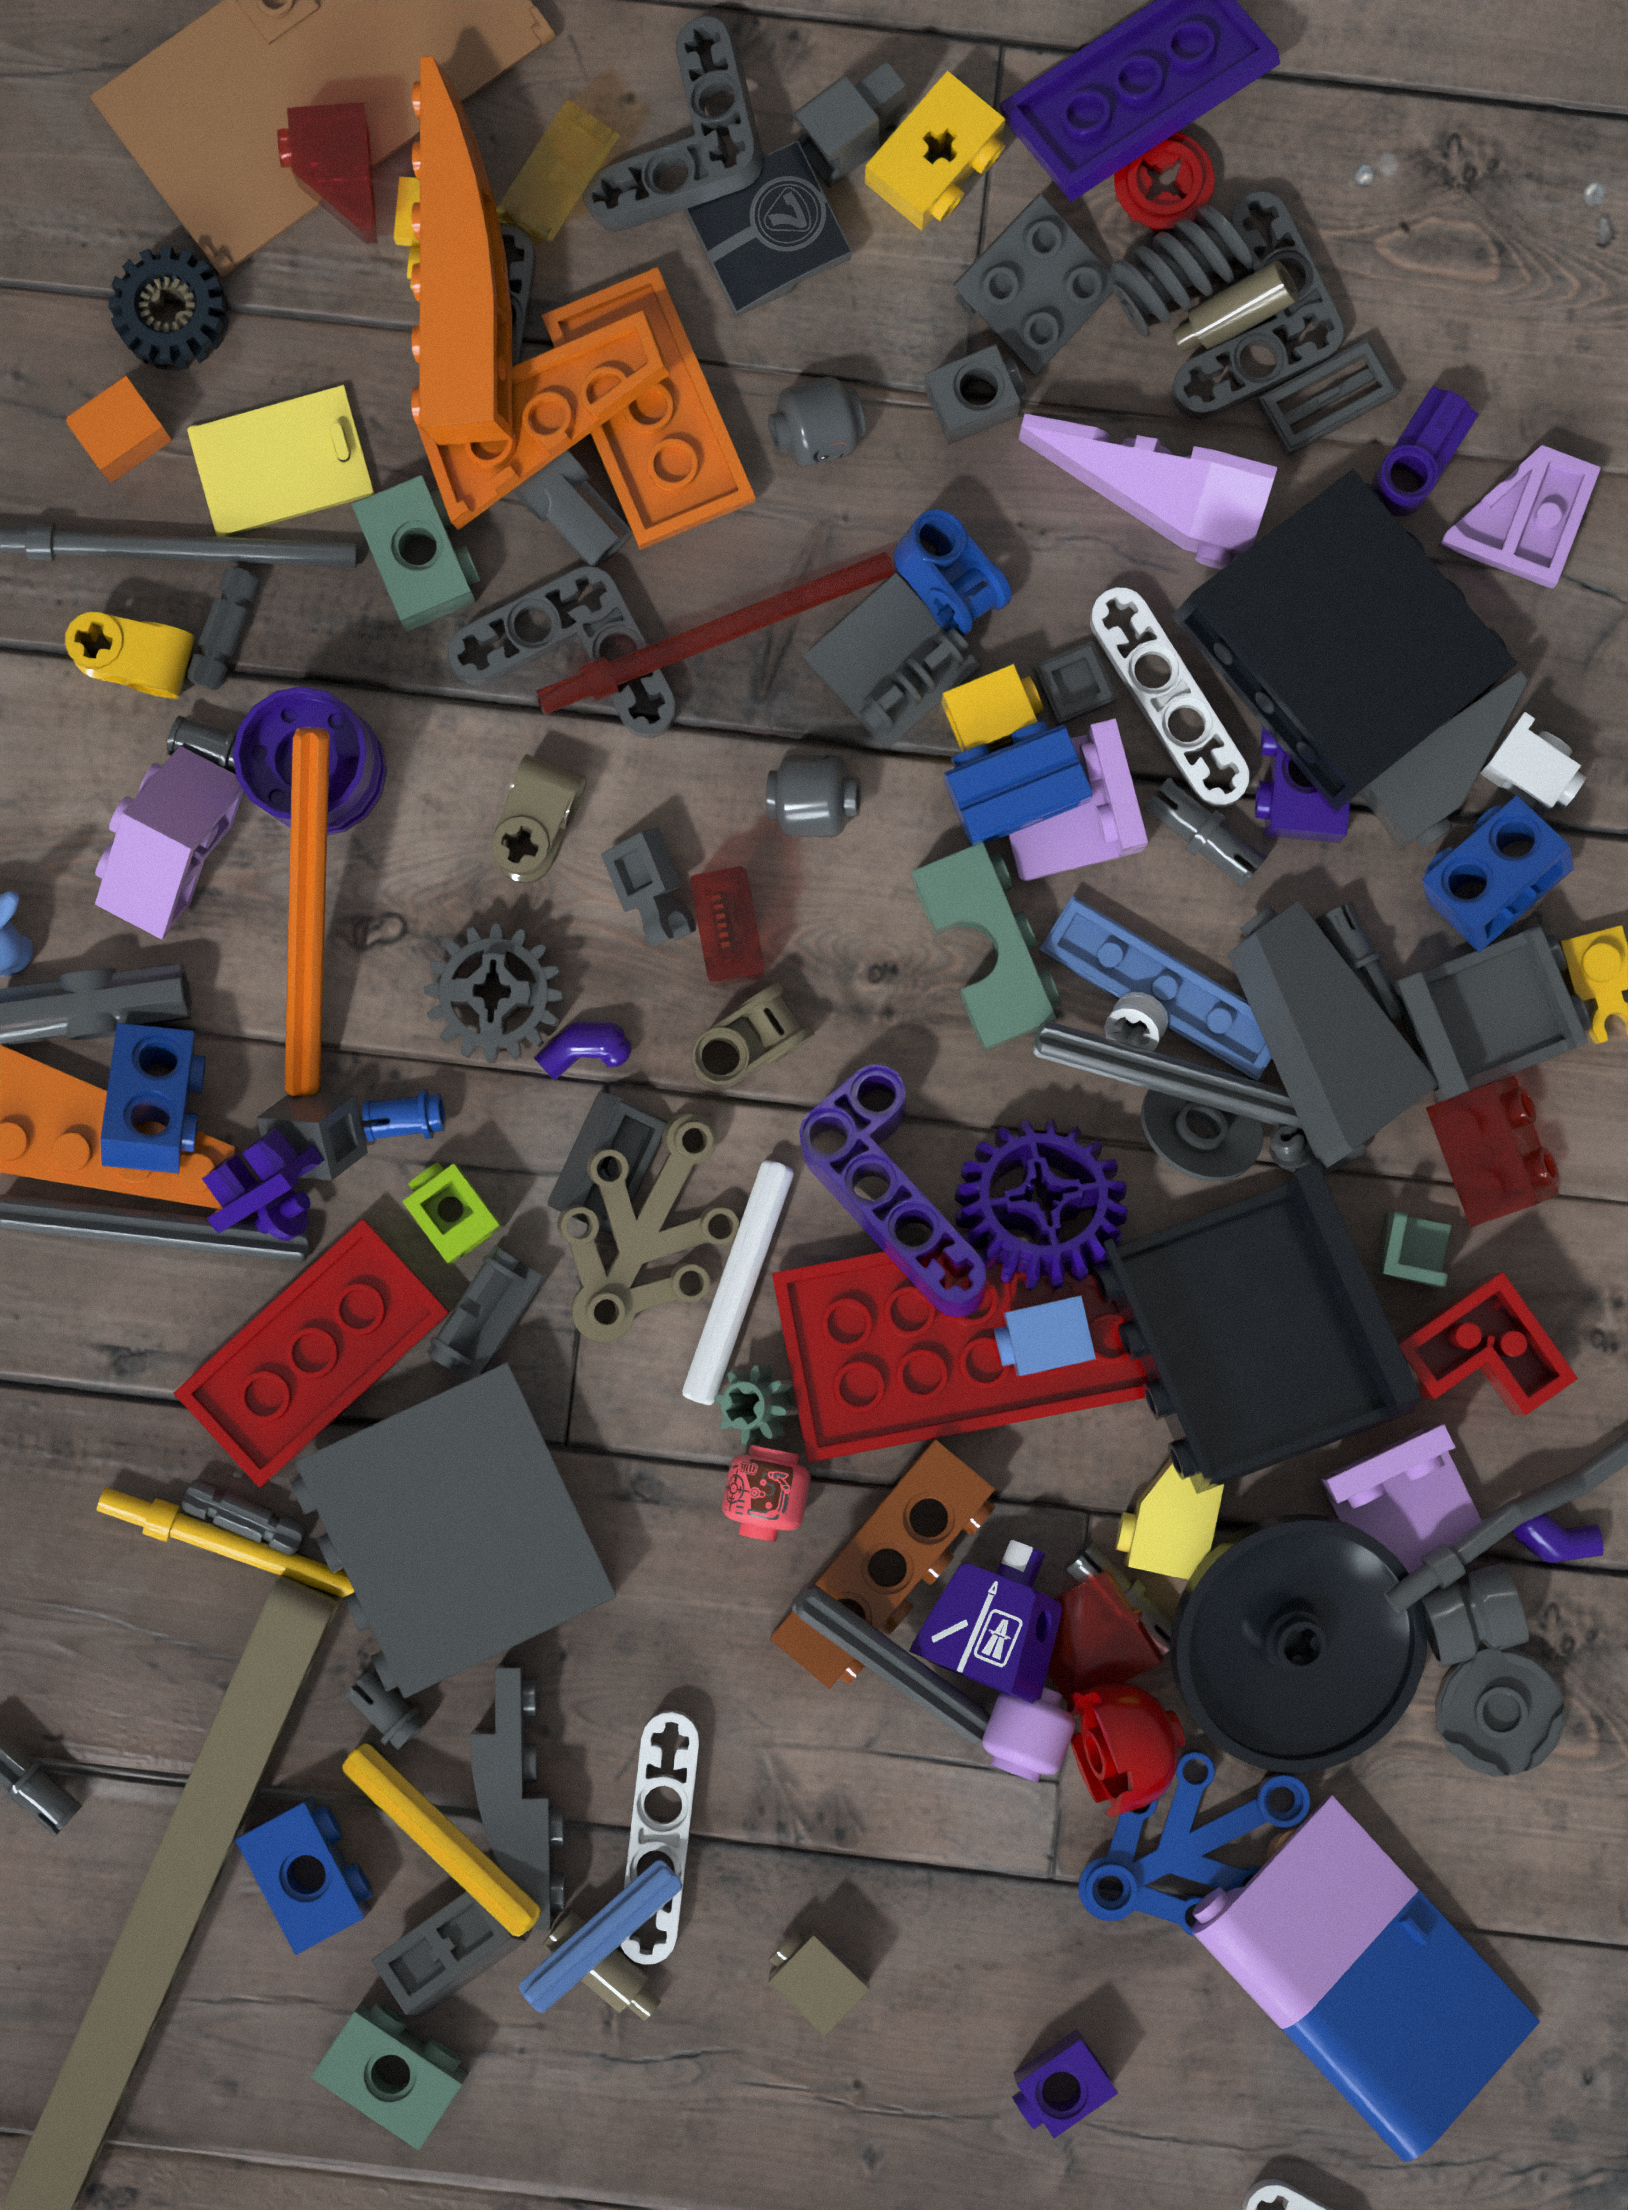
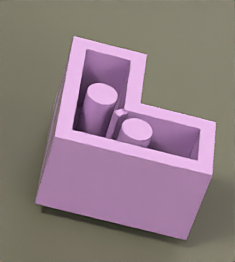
M182 746L176 749L163 766L156 762L153 763L140 784L138 795L134 799L125 796L111 818L109 830L116 833L114 842L110 843L96 867L95 875L101 878L102 882L95 905L163 939L191 905L205 859L233 826L244 792L236 775Z

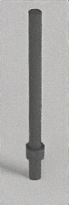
M28 522L26 528L0 527V553L26 554L27 560L54 561L56 555L351 568H357L358 563L357 542L56 530L55 523Z

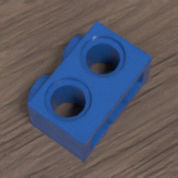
M1516 795L1504 807L1496 805L1486 811L1476 822L1473 834L1456 849L1448 847L1437 854L1427 866L1426 875L1422 878L1427 902L1480 953L1573 871L1574 866L1570 845ZM1514 841H1526L1533 845L1527 854L1520 857H1510L1502 853L1503 849ZM1476 882L1486 887L1479 896L1473 899H1461L1454 895L1456 890L1466 883Z
M117 1023L100 1138L102 1166L179 1174L182 1151L194 1152L198 1114L188 1113L190 1093L202 1094L206 1056L195 1055L194 1031ZM154 1064H164L173 1069L168 1075L160 1077L151 1076L144 1072L147 1067ZM148 1121L158 1122L166 1127L162 1132L154 1135L142 1134L135 1129L138 1125Z

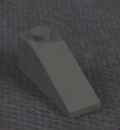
M1521 670L1439 727L1360 792L1363 799L1400 850L1414 840L1417 841L1423 850L1454 828L1447 817L1462 806L1528 682V679Z

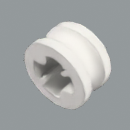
M1143 992L1125 994L1115 1003L1113 1011L1106 1019L1104 1026L1106 1038L1154 1051L1168 1026L1167 1011L1162 1003L1151 995ZM1141 1020L1146 1024L1147 1028L1137 1026L1132 1029L1127 1025L1126 1021L1136 1023Z

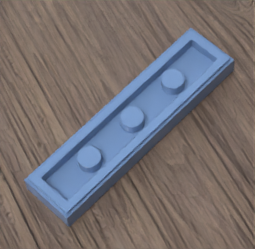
M1072 896L1038 952L1117 1000L1131 992H1143L1153 996L1162 1003L1167 1011L1169 1021L1167 1030L1248 1079L1259 1080L1272 1056L1247 1000L1076 897Z

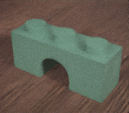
M981 842L913 870L911 881L934 936L955 928L970 927L984 933L994 946L996 964L993 971L985 979L962 988L959 993L983 1053L1036 1032L1044 1022L1050 1021L1055 1023L1057 1018L1053 1009L1062 1005L1061 998L1050 972L1046 970L1038 973L1028 950L1037 947V941L1024 911L1014 915L1012 913L1004 891L1013 888V884L1000 853L989 856L984 843Z

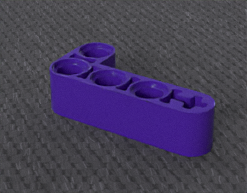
M880 1064L867 1065L847 1079L814 1107L802 1120L799 1134L803 1160L809 1170L936 1309L944 1315L952 1317L967 1316L976 1311L984 1300L986 1293L985 1264L979 1254L879 1147L904 1122L906 1115L905 1086L899 1073L892 1068ZM872 1090L886 1091L894 1098L893 1104L888 1109L880 1112L867 1110L861 1105L860 1101L865 1094ZM823 1131H836L846 1138L844 1146L833 1153L820 1152L812 1145L815 1137ZM875 1176L887 1182L889 1189L878 1199H864L854 1191L856 1184L865 1177ZM915 1222L925 1225L932 1233V1236L926 1243L916 1247L904 1245L896 1236L901 1227ZM942 1251L944 1266L953 1276L959 1278L966 1273L968 1274V1289L966 1291L957 1285L946 1290L945 1271L936 1261Z

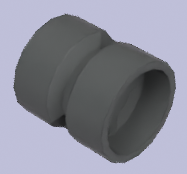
M1502 1561L1474 1569L1467 1576L1463 1586H1460L1456 1581L1445 1589L1438 1585L1421 1598L1425 1611L1427 1640L1435 1660L1441 1668L1476 1658L1479 1643L1482 1642L1493 1651L1529 1641L1527 1621L1517 1588L1509 1569Z

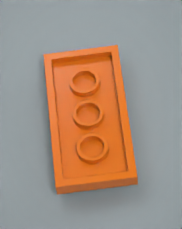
M658 267L541 315L554 348L641 310L650 319L670 375L590 433L639 550L756 502V497Z

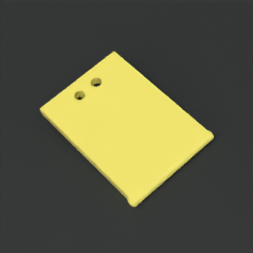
M344 385L202 425H191L187 428L216 536L229 537L375 494Z

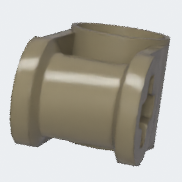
M528 754L523 757L512 780L506 805L491 843L493 856L507 878L517 883L528 884L537 882L547 874L552 866L564 833L578 810L585 790V776ZM526 838H530L537 852L534 857L524 855L519 863H515V859L509 849L510 845L521 846Z
M780 982L772 984L735 1009L730 1016L705 1031L696 1040L692 1050V1069L696 1078L704 1086L713 1090H726L734 1087L764 1066H770L784 1058L815 1035L810 1027L801 1026L783 999L782 994L785 989ZM765 1013L770 1015L782 1035L778 1034ZM715 1043L728 1044L736 1051L739 1063L731 1073L726 1075L713 1074L703 1064L702 1055L704 1050Z

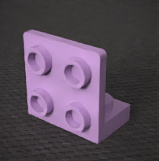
M1116 718L1092 724L1087 735L1071 738L1078 760L1092 790L1093 796L1090 803L1007 835L1020 881L1027 882L1143 852L1148 844Z
M1431 1423L1318 1477L1337 1519L1362 1529L1382 1543L1398 1558L1409 1574L1423 1565L1421 1557L1441 1542L1447 1546L1482 1521L1448 1452L1456 1447L1445 1424Z

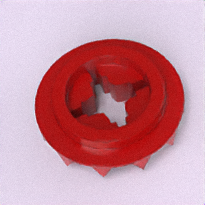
M1176 132L1114 173L1116 201L1121 204L1131 222H1138L1147 226L1154 233L1160 230L1174 229V224L1182 218L1194 221L1195 211L1203 204H1209L1215 183L1214 169L1206 151L1195 140L1179 132ZM1179 163L1181 166L1178 168L1174 187L1179 191V196L1177 194L1173 196L1170 192L1164 191L1158 197L1154 196L1151 201L1148 200L1153 179L1148 175V170L1150 172L1154 170L1156 173L1163 175L1169 169L1173 170Z

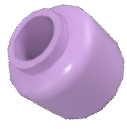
M1044 1687L1041 1699L1032 1704L1012 1695L1000 1693L982 1737L983 1748L987 1753L993 1755L990 1765L1038 1783L1041 1774L1052 1775L1058 1772L1076 1726L1073 1715L1059 1707L1063 1695Z

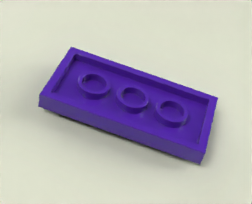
M1155 0L999 103L1001 115L1005 118L1008 126L1069 201L1072 202L1279 65V52L1277 47L1236 0Z

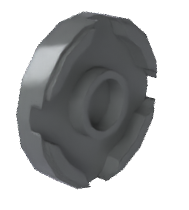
M1481 1648L1478 1650L1476 1658L1454 1664L1442 1678L1435 1699L1436 1727L1447 1750L1465 1766L1492 1777L1509 1776L1541 1765L1557 1747L1565 1725V1706L1563 1705L1562 1694L1554 1675L1535 1657L1511 1648L1493 1651L1489 1648Z

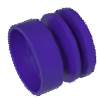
M299 686L273 692L254 705L238 727L233 749V760L238 782L251 802L291 828L293 736L296 729L300 727L324 728L330 734L327 835L348 831L366 819L382 797L387 775L383 745L366 721L358 716L348 705L327 691Z

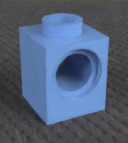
M1082 1296L1002 1313L1005 1326L994 1328L1002 1366L1014 1364L1016 1376L1028 1375L1096 1359Z

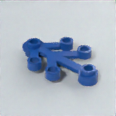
M1189 1750L1182 1753L1178 1757L1179 1764L1175 1773L1178 1783L1157 1849L1133 1861L1143 1821L1155 1812L1158 1799L1148 1804L1142 1811H1130L1120 1814L1107 1855L1095 1858L1081 1872L1078 1881V1893L1083 1906L1094 1917L1105 1921L1121 1920L1134 1910L1179 1924L1186 1933L1194 1936L1192 1933L1193 1926L1188 1925L1185 1921V1913L1190 1906L1198 1904L1204 1896L1190 1895L1182 1900L1146 1885L1171 1873L1214 1888L1221 1887L1226 1892L1242 1887L1245 1878L1256 1874L1262 1867L1248 1865L1241 1869L1203 1855L1267 1822L1283 1828L1297 1825L1305 1818L1309 1811L1310 1796L1307 1788L1293 1775L1287 1773L1272 1774L1261 1782L1257 1789L1256 1798L1190 1831L1203 1789L1207 1788L1214 1779L1215 1767L1212 1760L1201 1751ZM1191 1759H1200L1206 1765V1774L1198 1782L1187 1781L1183 1775V1767ZM1278 1787L1289 1788L1293 1795L1291 1805L1285 1810H1276L1270 1804V1795ZM1106 1876H1116L1122 1882V1890L1115 1898H1104L1098 1892V1884Z

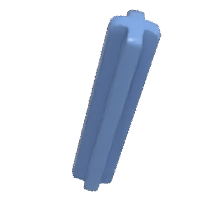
M662 1860L655 1861L520 1982L518 1988L527 2002L539 2013L546 2012L681 1891L683 1885L678 1876Z

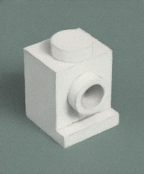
M1524 712L1511 725L1479 773L1513 797L1518 795L1532 810L1542 816L1555 803L1565 809L1587 777L1578 772L1581 765L1569 758L1572 749L1565 742L1546 731H1540L1536 735L1529 730L1535 718Z

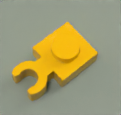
M1620 925L1558 942L1566 961L1567 968L1564 970L1570 995L1577 993L1583 1002L1589 1000L1592 1002L1594 1011L1589 1017L1591 1028L1588 1031L1594 1043L1600 1044L1608 1041L1607 1032L1604 1027L1605 1019L1608 1015L1619 1016L1625 1024V1031L1628 1035V1003L1624 1001L1622 995L1623 991L1628 990V944L1623 926Z

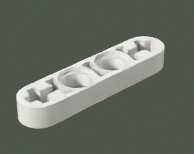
M1115 587L1105 591L1097 598L1090 614V626L1096 640L1193 795L1202 804L1211 808H1225L1233 805L1242 797L1249 784V769L1244 758L1145 600L1137 592L1128 588ZM1115 603L1116 607L1120 610L1128 607L1133 609L1135 614L1131 617L1129 626L1137 640L1145 632H1149L1153 638L1151 641L1139 644L1130 652L1127 658H1123L1118 650L1126 648L1129 644V640L1122 629L1116 626L1108 630L1103 624L1109 615L1107 606ZM1158 655L1168 663L1171 670L1170 679L1164 686L1147 688L1137 680L1135 664L1141 657ZM1191 708L1202 717L1204 731L1197 740L1182 742L1170 733L1168 719L1175 710ZM1212 738H1215L1220 745V748L1211 750L1209 754L1215 765L1220 770L1230 766L1236 774L1229 782L1232 792L1225 794L1219 787L1213 788L1210 791L1205 787L1204 781L1210 775V771L1202 757L1194 765H1190L1185 757L1201 751Z
M663 1710L654 1715L646 1724L641 1737L624 1889L639 1876L637 1870L639 1859L647 1852L657 1850L666 1853L672 1859L675 1874L680 1879L682 1885H684L700 1737L699 1729L694 1720L681 1711ZM667 1722L679 1724V1734L689 1737L688 1747H678L673 1770L687 1768L686 1780L670 1774L647 1775L648 1764L658 1768L662 1766L663 1746L653 1743L652 1735L653 1733H662ZM658 1786L673 1788L682 1800L681 1813L670 1822L655 1821L648 1815L645 1809L646 1795L650 1790ZM683 1886L681 1891L672 1898L671 1909L663 1906L657 1911L656 1927L661 1931H667L666 1940H656L653 1950L641 1949V1940L637 1936H629L621 1944L624 1953L634 1962L644 1965L656 1964L666 1959L673 1951L678 1936Z

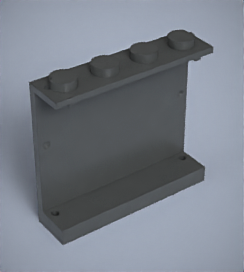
M508 1362L294 1461L300 1475L289 1479V1482L304 1514L306 1515L314 1510L318 1511L327 1533L316 1538L331 1573L333 1574L344 1568L355 1592L343 1597L359 1633L370 1627L374 1632L382 1651L370 1657L386 1692L399 1687L405 1699L617 1597Z

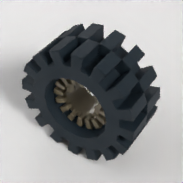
M160 246L161 254L153 255L150 249L139 252L143 260L134 265L129 259L122 266L126 273L122 279L117 276L114 277L111 287L115 291V296L109 297L108 308L113 314V318H111L113 326L127 348L131 349L135 356L145 364L147 361H151L156 368L167 370L168 364H174L178 370L189 368L187 361L194 358L200 364L208 359L205 351L210 346L216 350L222 343V339L219 336L221 329L227 331L229 319L226 316V310L229 309L227 297L222 290L223 288L210 266L203 259L198 261L193 252L182 248L181 254L175 253L172 246ZM175 294L185 299L186 310L176 313L175 321L170 325L169 323L162 324L156 321L153 316L154 308L163 306L165 295Z

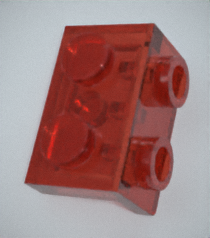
M1515 1076L1426 1107L1470 1227L1558 1196L1559 1192L1556 1183L1559 1180L1557 1164L1551 1152L1546 1147L1541 1146L1533 1124L1536 1121V1109L1533 1100L1524 1087H1519Z

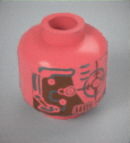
M750 1445L748 1454H741L732 1459L722 1502V1511L729 1519L741 1522L738 1535L776 1542L779 1530L793 1531L801 1526L811 1475L804 1466L798 1464L799 1454Z

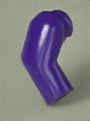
M576 1021L567 1026L533 1058L555 1081L580 1057L600 1058L607 1067H618L629 1058L632 1046L630 1041L624 1037V1030L612 1022Z
M1544 1513L1522 1523L1513 1530L1517 1541L1545 1562H1561L1603 1556V1540L1598 1524L1564 1529L1552 1517Z

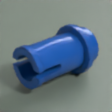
M419 1089L418 1096L363 1101V1121L389 1118L387 1120L370 1121L369 1126L364 1127L368 1141L414 1134H423L425 1139H433L434 1132L445 1131V1108L440 1093L430 1094L428 1089Z

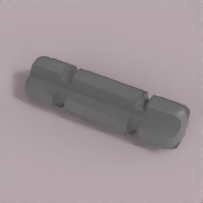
M232 566L225 570L219 586L222 596L221 598L215 597L197 644L201 648L200 654H193L187 670V678L192 683L212 690H218L221 687L228 669L224 664L225 659L232 658L249 614L245 606L247 602L253 603L260 585L259 579L255 574Z
M202 1479L193 1480L189 1485L182 1503V1508L185 1512L201 1519H207L208 1516L214 1518L213 1524L258 1543L266 1540L270 1542V1548L286 1555H294L299 1550L307 1529L303 1522L286 1515L278 1518L275 1516V1510L230 1491L224 1495L219 1492L220 1487Z

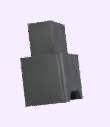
M887 61L855 86L843 75L793 113L796 121H799L805 128V131L797 140L808 162L829 188L875 155L880 149L879 133L907 112V85Z

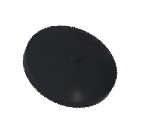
M1292 1514L1273 1517L1254 1523L1230 1536L1217 1546L1193 1573L1182 1592L1173 1619L1170 1639L1172 1671L1177 1690L1192 1718L1218 1746L1235 1758L1250 1765L1277 1772L1300 1773L1330 1768L1344 1763L1372 1747L1391 1730L1408 1708L1419 1685L1426 1660L1427 1625L1421 1599L1401 1614H1398L1384 1596L1387 1590L1409 1575L1406 1568L1382 1543L1362 1529L1339 1519L1322 1515Z

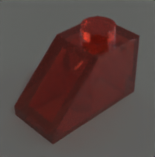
M364 102L287 108L288 128L277 130L281 168L292 167V173L298 187L365 244L378 243L369 121Z

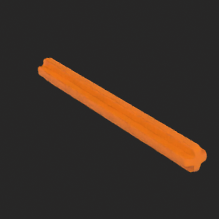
M319 727L297 728L293 736L284 1089L291 1096L311 1097L317 1094L321 1085L330 734L328 730Z

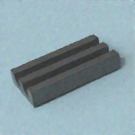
M1368 337L1258 398L1256 403L1262 414L1265 413L1270 421L1269 426L1274 435L1277 434L1282 442L1281 447L1288 457L1394 399L1399 394V390ZM1363 358L1369 367L1285 414L1282 413L1278 406ZM1375 380L1380 386L1379 389L1297 434H1294L1291 426Z

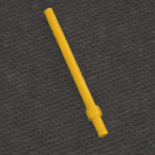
M108 1487L104 1488L99 1499L98 1512L144 1527L143 1534L168 1543L172 1537L342 1598L355 1592L346 1572L343 1570L332 1574L329 1566L298 1554L286 1555L270 1548L267 1543H258L230 1530L180 1513L181 1506L159 1498H155L154 1502L151 1503Z

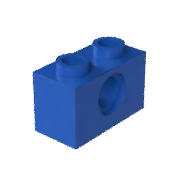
M312 1796L243 1832L235 1839L295 1955L364 1919L372 1910L367 1899L374 1896L369 1880L361 1866L357 1862L348 1865L336 1843L342 1840L344 1836L335 1815L327 1804L318 1808ZM310 1855L321 1861L326 1872L325 1881L322 1886L308 1888L297 1881L293 1871L294 1862L297 1857Z

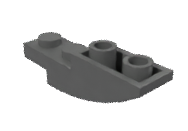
M525 1663L499 1664L495 1668V1728L474 1729L470 1733L471 1765L476 1798L487 1840L498 1867L540 1906L542 1913L534 1925L537 1930H550L554 1923V1912H565L566 1909L565 1873H554L553 1847H564L565 1812L564 1808H553V1792H527V1782H538L537 1743H526V1717H537V1679L525 1678Z

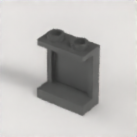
M1540 925L1487 946L1480 953L1478 951L1469 953L1392 984L1395 994L1403 1007L1401 1018L1416 1055L1438 1082V1085L1431 1090L1436 1104L1588 1044V1039L1584 1032L1591 1028L1588 1012L1577 993L1569 995L1560 974L1561 971L1567 968L1562 949L1554 935L1551 934L1545 937Z

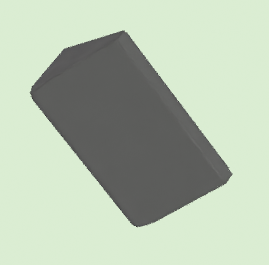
M600 1091L592 1104L549 1197L548 1206L560 1212L572 1205L584 1206L592 1210L597 1216L599 1230L613 1236L599 1187L588 1176L587 1161L593 1152L601 1148H610L623 1154L629 1167L628 1175L624 1181L632 1204L660 1145L662 1133L668 1121L617 1096ZM612 1156L602 1158L597 1165L598 1175L603 1180L613 1178L618 1170V1163ZM583 1213L572 1216L588 1224V1219Z

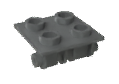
M1038 194L953 284L959 292L955 297L957 303L971 315L977 312L1033 375L1038 374L1114 293L1111 273L1042 194Z
M897 573L892 575L802 656L886 750L942 701V694L958 687L981 667L977 660L967 651L969 645L954 628L946 633L937 624L925 603Z

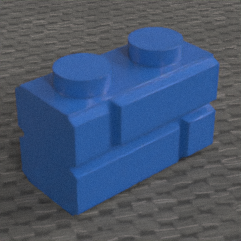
M1040 721L1012 733L1010 737L1013 745L990 754L987 745L984 744L966 750L951 758L954 769L944 772L943 780L970 847L981 842L985 845L1090 803L1093 796L1092 790L1064 724L1049 730L1046 721Z

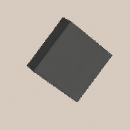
M1093 641L1034 665V673L1057 726L1066 724L1117 701Z

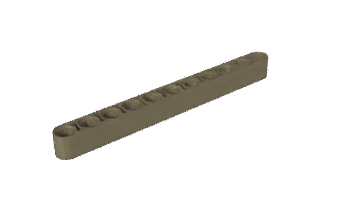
M282 1575L276 1580L0 2210L77 2209L236 1845L235 1839L240 1836L329 1632L340 1600Z

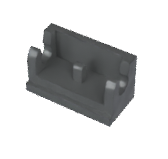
M466 1891L371 1959V1962L405 2015L422 2017L524 1944L526 1940L523 1935L520 1937L513 1936Z

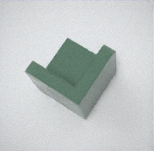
M1399 1211L1385 1213L1373 1276L1432 1288L1446 1287L1448 1274L1442 1273L1451 1225L1409 1217L1408 1213Z

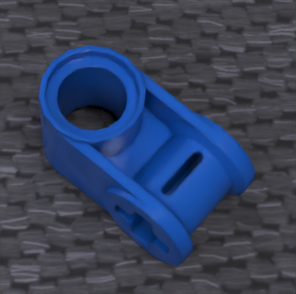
M931 509L922 513L896 544L894 550L895 566L927 605L937 624L946 633L954 628L964 637L971 632L972 622L991 608L999 610L1010 603L1012 598L1011 588L1006 577L986 557L964 529L961 521L952 513L942 509ZM920 539L932 542L937 547L940 556L928 553L920 543Z

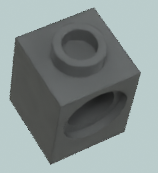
M996 344L925 374L924 389L948 445L1018 417L1021 403L1019 396L1026 394L1025 385L1013 358L1003 361ZM981 380L993 388L996 396L988 404L977 406L968 403L961 395L960 390L969 381Z

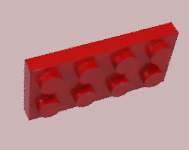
M362 1219L173 1394L254 1483L261 1488L445 1320L451 1312L365 1219Z

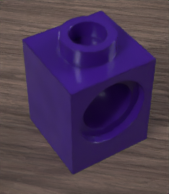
M1077 2029L1014 2072L1015 2081L1020 2091L1013 2095L1012 2099L1033 2129L1044 2124L1053 2138H1056L1118 2094L1114 2082ZM1056 2072L1070 2073L1078 2080L1075 2094L1063 2102L1051 2101L1042 2093L1045 2080Z

